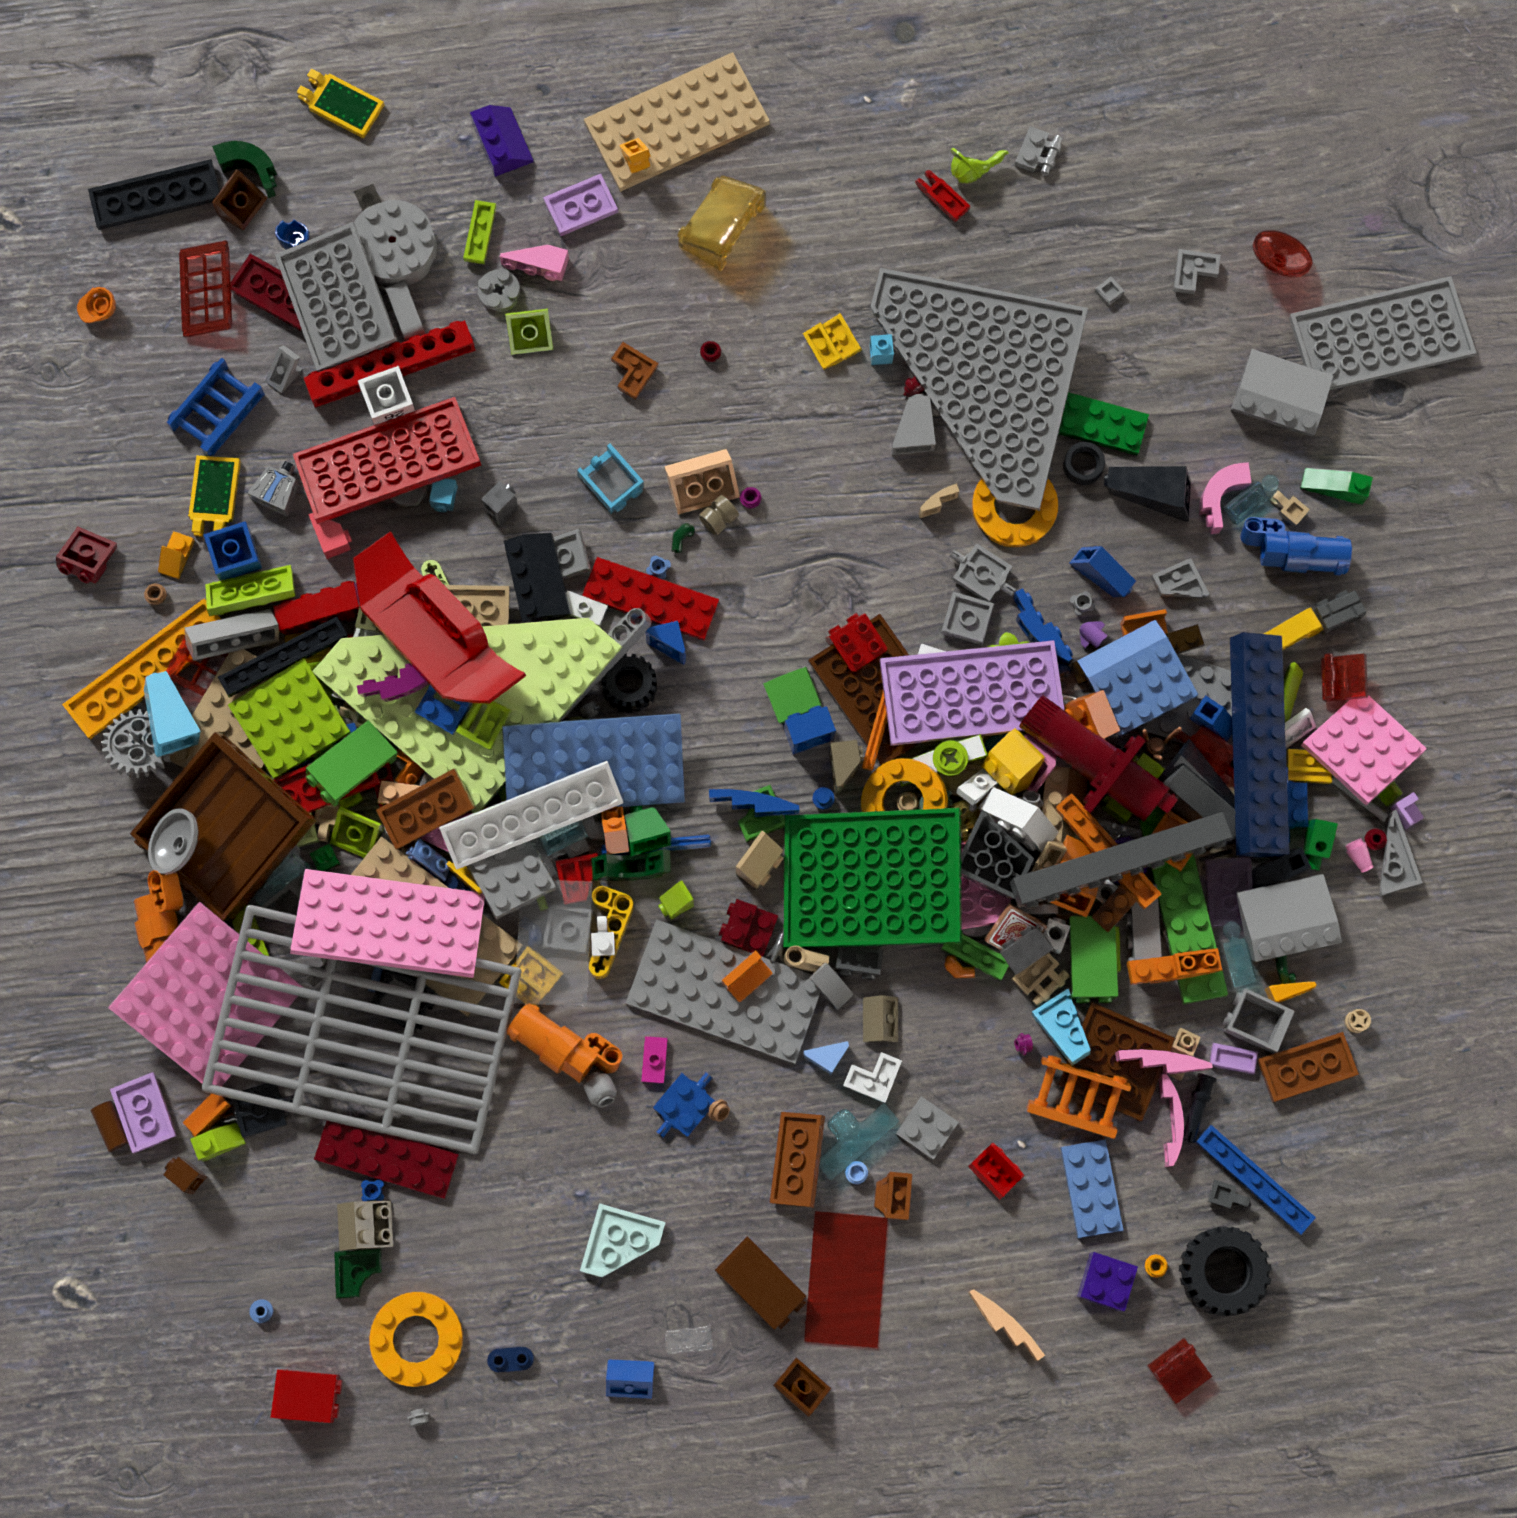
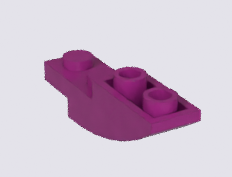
M409 663L405 665V668L399 669L400 678L397 675L385 677V681L376 682V679L365 680L363 685H357V691L361 697L381 694V699L388 702L411 695L423 689L429 683Z

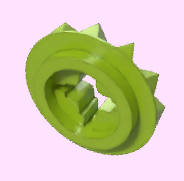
M952 740L945 741L934 750L933 764L941 774L947 776L959 775L960 772L966 769L968 753L961 743ZM955 752L954 758L958 764L950 762L946 765L947 759L943 753L952 755Z

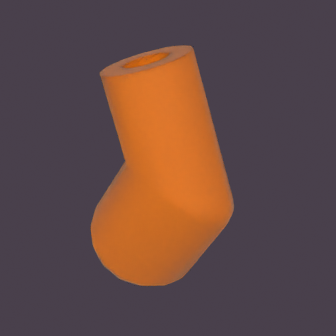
M953 955L945 958V969L954 978H975V967H962Z

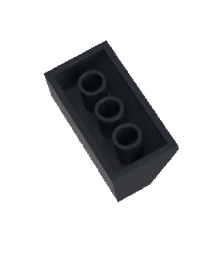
M552 533L523 534L503 541L522 622L554 621L572 615Z

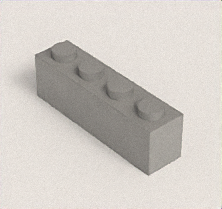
M271 609L184 628L186 646L193 661L279 642L278 623Z
M1158 898L1144 910L1136 902L1129 909L1128 913L1125 914L1126 927H1129L1130 935H1127L1126 938L1127 949H1131V957L1128 958V961L1162 957Z

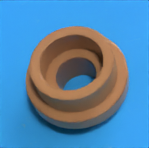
M157 583L149 585L144 592L146 601L151 605L163 603L167 596L165 588ZM159 592V596L157 598H153V593Z
M723 1099L714 1101L709 1107V1118L713 1121L721 1122L728 1116L730 1108Z

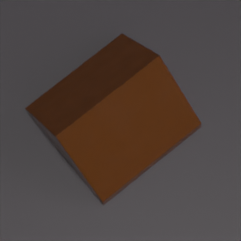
M236 169L212 204L218 216L239 229L245 230L268 197Z
M797 1357L773 1384L775 1388L808 1417L831 1390L825 1382Z

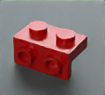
M991 1143L968 1166L999 1200L1025 1176L1018 1165L1013 1163L995 1143Z

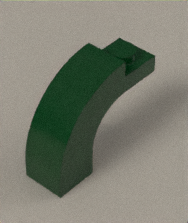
M228 141L212 146L222 173L238 168L250 169L261 178L267 197L276 196L273 188L277 187L273 176H276L277 173L271 159L262 149L243 141Z
M666 849L634 856L604 854L592 858L593 880H645L662 877V874L671 872L670 850Z

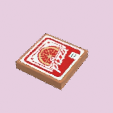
M1009 903L985 937V941L1002 950L1004 949L1002 945L1011 938L1014 941L1022 936L1020 932L1031 925L1034 928L1038 925L1041 931L1044 932L1047 925Z

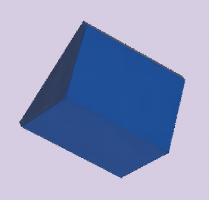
M678 621L649 627L645 631L646 643L679 663L685 664V647Z

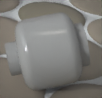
M600 1072L589 1075L588 1080L584 1084V1091L590 1103L598 1107H605L614 1102L617 1089L610 1075L600 1074Z

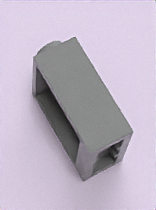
M1246 988L1241 990L1240 993L1236 992L1231 1003L1234 1005L1231 1013L1228 1012L1223 1021V1024L1226 1025L1223 1032L1271 1054L1278 1052L1295 1011ZM1245 999L1279 1015L1268 1043L1234 1028Z

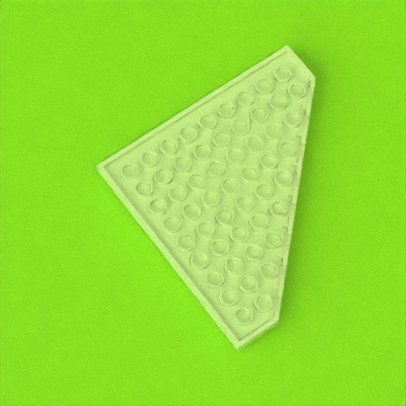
M589 618L483 626L488 646L504 661L526 674L525 678L494 700L512 710L505 725L559 722L623 648ZM385 635L341 638L313 670V673L365 719L369 720L374 727L431 777L435 779L452 769H456L476 807L471 812L476 813L483 810L505 784L502 731L492 750H489L457 732L452 735L415 713V710L427 692L429 685L411 695L388 702L381 699V694L361 697L358 695L357 685H363V681L376 679V682L385 681V677L397 675L400 678L399 669L405 668V665L410 662ZM438 692L435 693V699L458 712L460 705L450 699L442 698ZM482 704L469 731L474 733L488 705Z

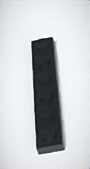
M335 617L218 676V679L230 698L287 669L301 659H307L336 644L341 638H348V635L338 617Z

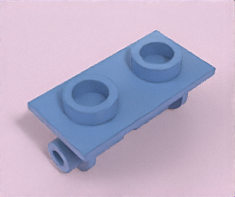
M419 838L414 848L409 847L406 854L408 858L418 865H424L423 869L435 878L445 881L449 873L446 865L448 861Z

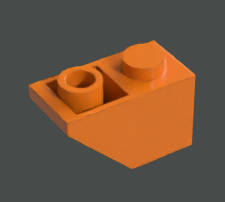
M615 806L601 812L607 854L629 852L623 807Z

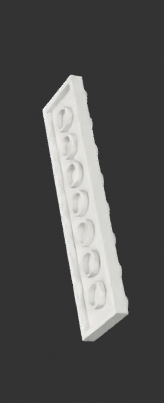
M605 761L439 828L455 868L459 869L623 804V800L610 766Z

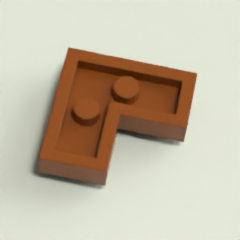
M624 342L621 343L611 358V362L627 371L617 386L618 390L636 400L658 368V363Z

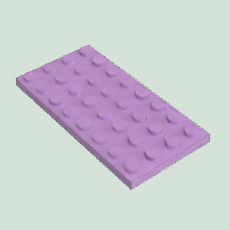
M1054 641L880 658L891 746L969 738L980 734L981 736L1007 734L1014 728L1019 732H1025L1019 725L1042 695L1065 711Z

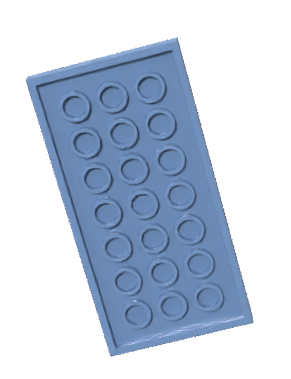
M680 714L502 726L506 800L607 761L623 800V804L617 807L685 802Z

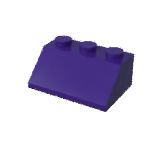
M488 105L470 112L473 127L495 177L534 163L511 107Z

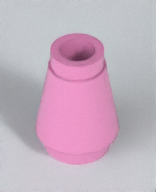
M1362 838L1345 846L1347 849L1346 853L1358 869H1360L1361 873L1373 868L1367 844L1363 842Z

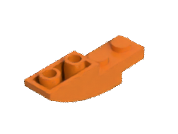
M1218 948L1175 953L1172 956L1127 962L1131 985L1168 982L1222 971Z

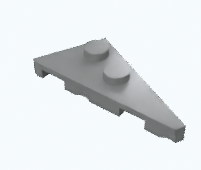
M1397 810L1389 813L1386 835L1387 843L1385 845L1379 891L1380 896L1423 883Z

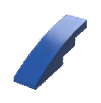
M709 789L710 802L732 801V810L754 809L755 817L799 814V805L778 797L735 789Z

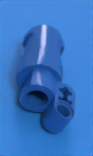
M1259 517L1246 519L1240 535V539L1244 544L1261 546V566L1281 567V570L1285 572L1306 573L1309 570L1334 572V575L1346 574L1350 567L1352 544L1350 539L1343 536H1336V538L1317 537L1304 532L1285 531V524L1282 521Z

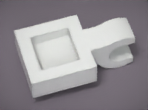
M606 916L597 917L598 933H591L592 957L615 956L614 932H607Z

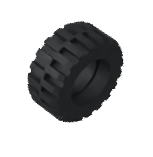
M1223 1226L1196 1235V1238L1190 1240L1186 1245L1187 1249L1181 1255L1182 1264L1179 1265V1272L1182 1274L1180 1282L1181 1286L1184 1285L1186 1289V1296L1194 1301L1193 1304L1196 1307L1204 1309L1206 1313L1217 1316H1236L1249 1312V1309L1260 1304L1259 1300L1266 1296L1268 1292L1266 1290L1267 1285L1271 1284L1269 1271H1272V1268L1266 1259L1269 1257L1267 1251L1262 1250V1244L1258 1239L1254 1240L1252 1234L1247 1231H1240V1228ZM1221 1249L1235 1252L1241 1258L1245 1267V1279L1242 1286L1229 1294L1220 1293L1212 1289L1205 1277L1204 1269L1207 1258L1213 1252Z

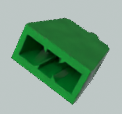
M642 805L629 808L630 813L625 815V825L630 856L671 846V831L655 808L651 807L643 810Z
M1320 819L1308 820L1303 851L1305 855L1309 856L1308 861L1311 865L1309 869L1320 871L1322 859L1330 858L1338 823ZM1316 843L1320 845L1319 851L1316 850Z

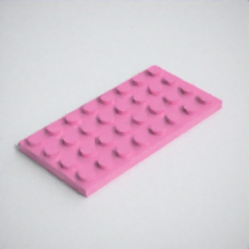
M305 869L290 954L474 978L485 897L482 893L479 895L473 891Z

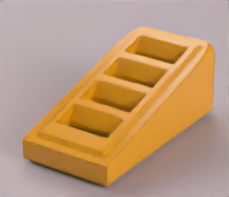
M1315 982L1271 985L1265 988L1268 999L1281 1003L1316 988L1317 985Z

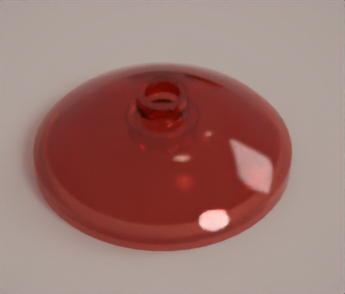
M1267 230L1257 234L1253 241L1252 247L1257 260L1267 270L1276 275L1287 278L1301 277L1306 275L1312 267L1310 252L1299 240L1291 235L1280 231Z

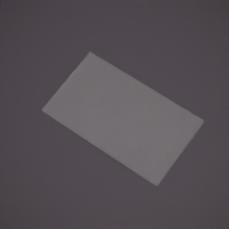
M553 880L556 890L519 908L516 967L520 968L522 973L514 1004L587 1006L591 902L593 900L592 882Z

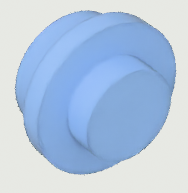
M854 1161L846 1167L845 1175L850 1183L861 1184L867 1179L868 1169L864 1163Z

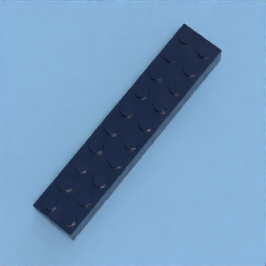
M1242 632L1230 637L1236 856L1277 858L1289 855L1282 636Z

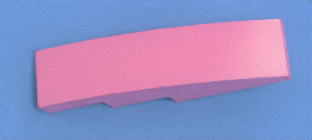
M1141 1049L1121 1050L1115 1053L1117 1062L1139 1060L1140 1069L1163 1066V1073L1167 1075L1204 1071L1213 1068L1210 1062L1168 1051Z

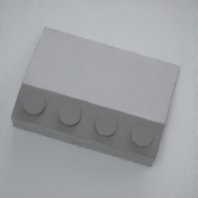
M1251 349L1230 410L1312 437L1317 431L1333 375Z
M1324 874L1236 893L1248 957L1255 962L1342 943L1338 919Z

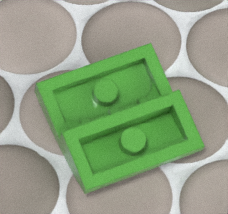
M807 667L763 683L780 724L785 723L788 716L794 713L802 715L808 713V710L812 707L819 705L821 708L823 707Z

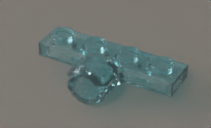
M885 1103L861 1122L857 1121L849 1110H840L827 1123V1127L837 1138V1143L820 1158L819 1168L831 1181L895 1126L899 1120Z

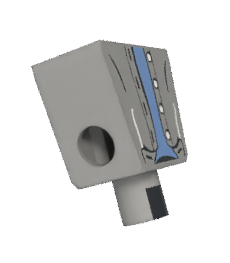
M284 461L279 470L270 466L267 467L248 491L251 500L288 517L299 485L297 480L291 476L295 466Z

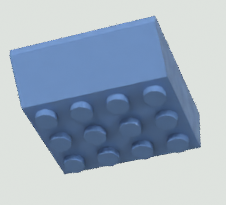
M1156 620L1077 661L1093 692L1104 690L1120 728V731L1116 733L1118 738L1198 696L1169 639Z

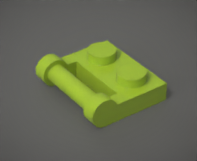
M495 701L486 704L488 706L473 733L469 729L483 704L473 703L462 725L458 726L456 732L492 750L502 731V726L505 725L512 710Z

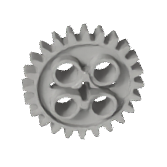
M139 709L137 715H134L132 711H129V717L120 714L122 720L113 719L115 726L107 725L109 733H103L105 740L101 741L103 746L102 752L106 756V762L110 763L113 770L117 768L120 775L126 771L127 777L135 773L136 777L139 778L140 773L144 772L145 776L148 777L150 770L156 774V767L159 766L164 769L163 761H171L168 754L156 757L154 745H150L153 740L148 712L142 715L141 709ZM138 728H144L142 731H135ZM122 742H127V744L123 746H118ZM136 756H142L140 759H134Z

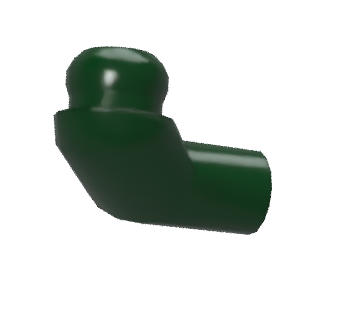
M684 523L673 532L672 552H682L683 539L686 536L691 537L695 533L693 525Z
M1287 956L1276 957V970L1281 983H1296V975L1288 973Z

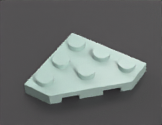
M599 1203L580 1271L604 1277L659 1246L666 1222Z

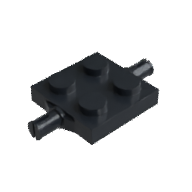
M269 1083L242 1090L243 1092L293 1103L292 1099H294V1095L283 1098L279 1092L278 1085ZM232 1099L234 1104L233 1113L220 1116V1119L223 1120L221 1121L222 1125L236 1121L240 1127L242 1138L288 1125L284 1110Z

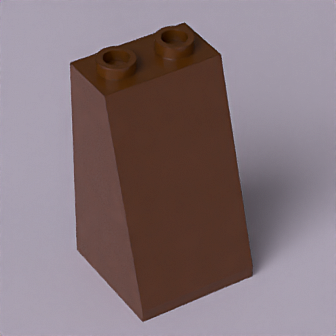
M748 1236L715 1269V1272L773 1330L777 1327L781 1330L790 1321L787 1316L793 1310L797 1313L806 1304L803 1300L806 1295Z

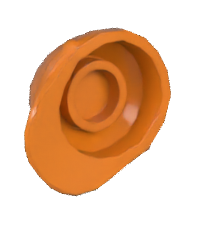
M104 287L92 288L77 304L78 315L85 323L108 319L116 310V301L112 292Z

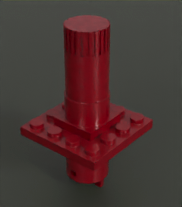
M1044 695L1037 700L1019 725L1021 729L1071 765L1075 771L1089 780L1090 784L1097 789L1096 791L1092 789L1083 800L1086 803L1083 808L1089 813L1095 809L1105 794L1109 795L1143 822L1156 806L1169 813L1178 801L1174 794L1171 795L1167 792L1170 789L1168 786L1132 760L1146 742L1139 735L1137 738L1133 736L1124 746L1127 751L1123 752L1100 735H1096Z

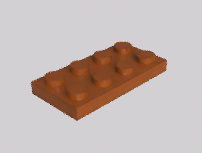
M452 769L380 807L376 811L395 849L398 850L476 809L457 770Z
M1344 1032L1257 1059L1272 1103L1359 1075Z
M781 1112L770 1203L814 1208L825 1116Z

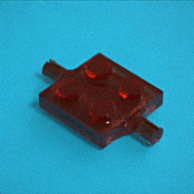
M1202 725L1191 737L1182 730L1175 736L1184 744L1190 739L1219 776L1225 773L1234 779V768L1230 766L1233 759V746L1206 726Z

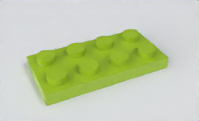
M291 565L205 584L209 616L222 615L226 612L244 610L248 607L266 605L270 602L296 597Z

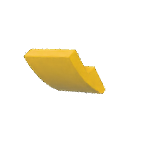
M841 313L824 324L820 322L802 333L823 369L832 367L862 351Z

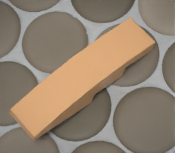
M974 1289L968 1292L994 1332L1003 1328L1014 1346H1018L1023 1342L1035 1361L1045 1356L1032 1337L1012 1316Z

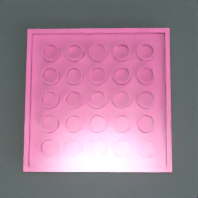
M199 902L108 1008L203 1084L239 934ZM247 941L245 951L262 954ZM248 960L242 961L240 973L302 987L281 968ZM237 982L234 993L236 996L288 1008L298 997L297 995ZM234 1004L231 1005L229 1018L272 1027L281 1017V1015ZM226 1026L223 1040L256 1047L265 1035ZM221 1049L218 1062L239 1067L248 1055ZM215 1071L212 1084L222 1087L231 1075Z

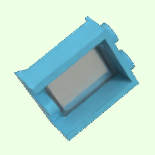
M611 444L607 445V451L600 457L594 456L587 468L582 470L580 467L577 470L578 478L587 485L608 509L610 514L615 510L619 512L626 506V501L631 497L633 499L638 497L643 492L644 481Z

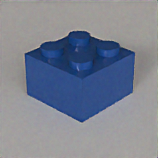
M246 521L203 534L215 574L220 581L262 569L252 533Z
M820 705L810 708L808 713L802 715L794 713L785 720L784 732L792 754L834 741L836 729L827 706L822 708Z

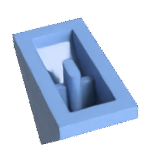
M846 1041L805 1050L803 1055L805 1059L831 1075L848 1049L849 1043Z

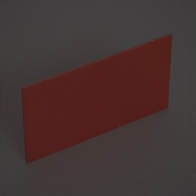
M815 1211L804 1342L878 1348L888 1218Z

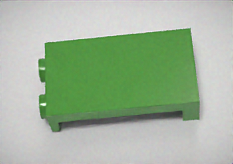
M368 720L307 766L305 778L310 786L318 788L321 792L320 796L327 804L331 803L335 807L342 797L386 763L391 765L396 761L397 751Z
M1070 916L1067 920V925L1070 926L1071 999L1076 1000V1003H1090V999H1099V1003H1112V999L1118 997L1115 926L1107 932L1091 918L1092 916H1087V918L1084 916Z

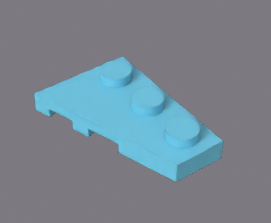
M1069 988L1032 1011L1033 1018L1072 1066L1090 1055L1091 1050L1077 1016L1076 1008L1072 1002Z

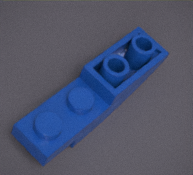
M1023 588L1016 591L1013 599L1021 612L1016 618V622L1032 643L1054 641L1057 662L1070 665L1073 654L1070 647L1064 645L1061 640L1062 634L1057 626L1054 627L1052 622L1043 625L1044 619L1039 611H1035L1031 595L1025 593Z

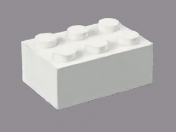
M993 787L978 807L980 811L983 809L1018 844L1019 842L1022 843L1030 851L1037 850L1042 853L1047 842L1053 841L1059 833L1039 807Z

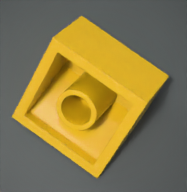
M1014 728L989 751L981 767L1010 795H1014L1029 788L1045 756Z

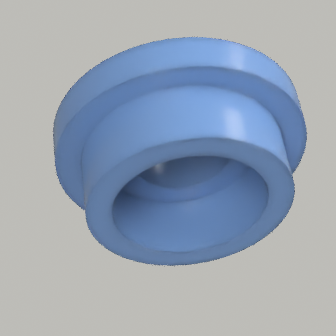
M257 1300L250 1307V1316L257 1323H265L273 1315V1306L267 1300ZM259 1307L265 1309V1313L262 1316L257 1313Z

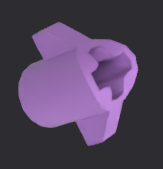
M1102 621L1082 624L1079 629L1081 645L1086 648L1089 644H1092L1097 649L1108 636L1102 631L1105 624Z

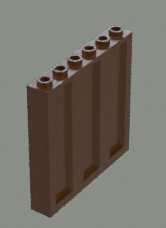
M214 732L132 830L130 835L135 838L134 843L137 846L148 851L151 835L163 816L174 809H184L191 812L198 825V841L190 860L181 869L176 871L181 882L180 886L186 892H192L197 897L195 899L197 903H202L223 922H232L317 820L228 737L222 733Z

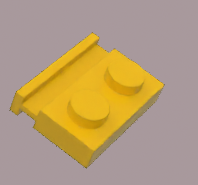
M1288 749L1286 751L1288 781L1318 784L1332 783L1331 773L1309 752L1299 749Z

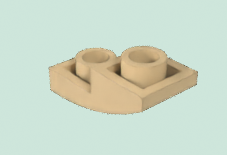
M1180 1027L1170 1052L1193 1057L1201 1037ZM1185 1073L1169 1074V1076L1181 1081Z

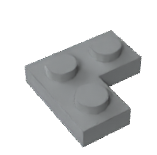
M1179 249L1173 291L1194 294L1197 275L1217 278L1221 255Z

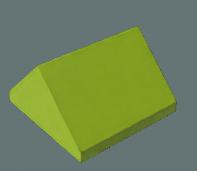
M548 309L505 314L511 355L553 350Z
M340 807L330 844L365 858L380 839L384 828L381 823Z

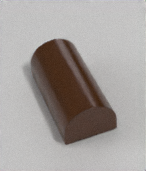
M113 1101L104 1102L90 1110L108 1152L129 1144Z

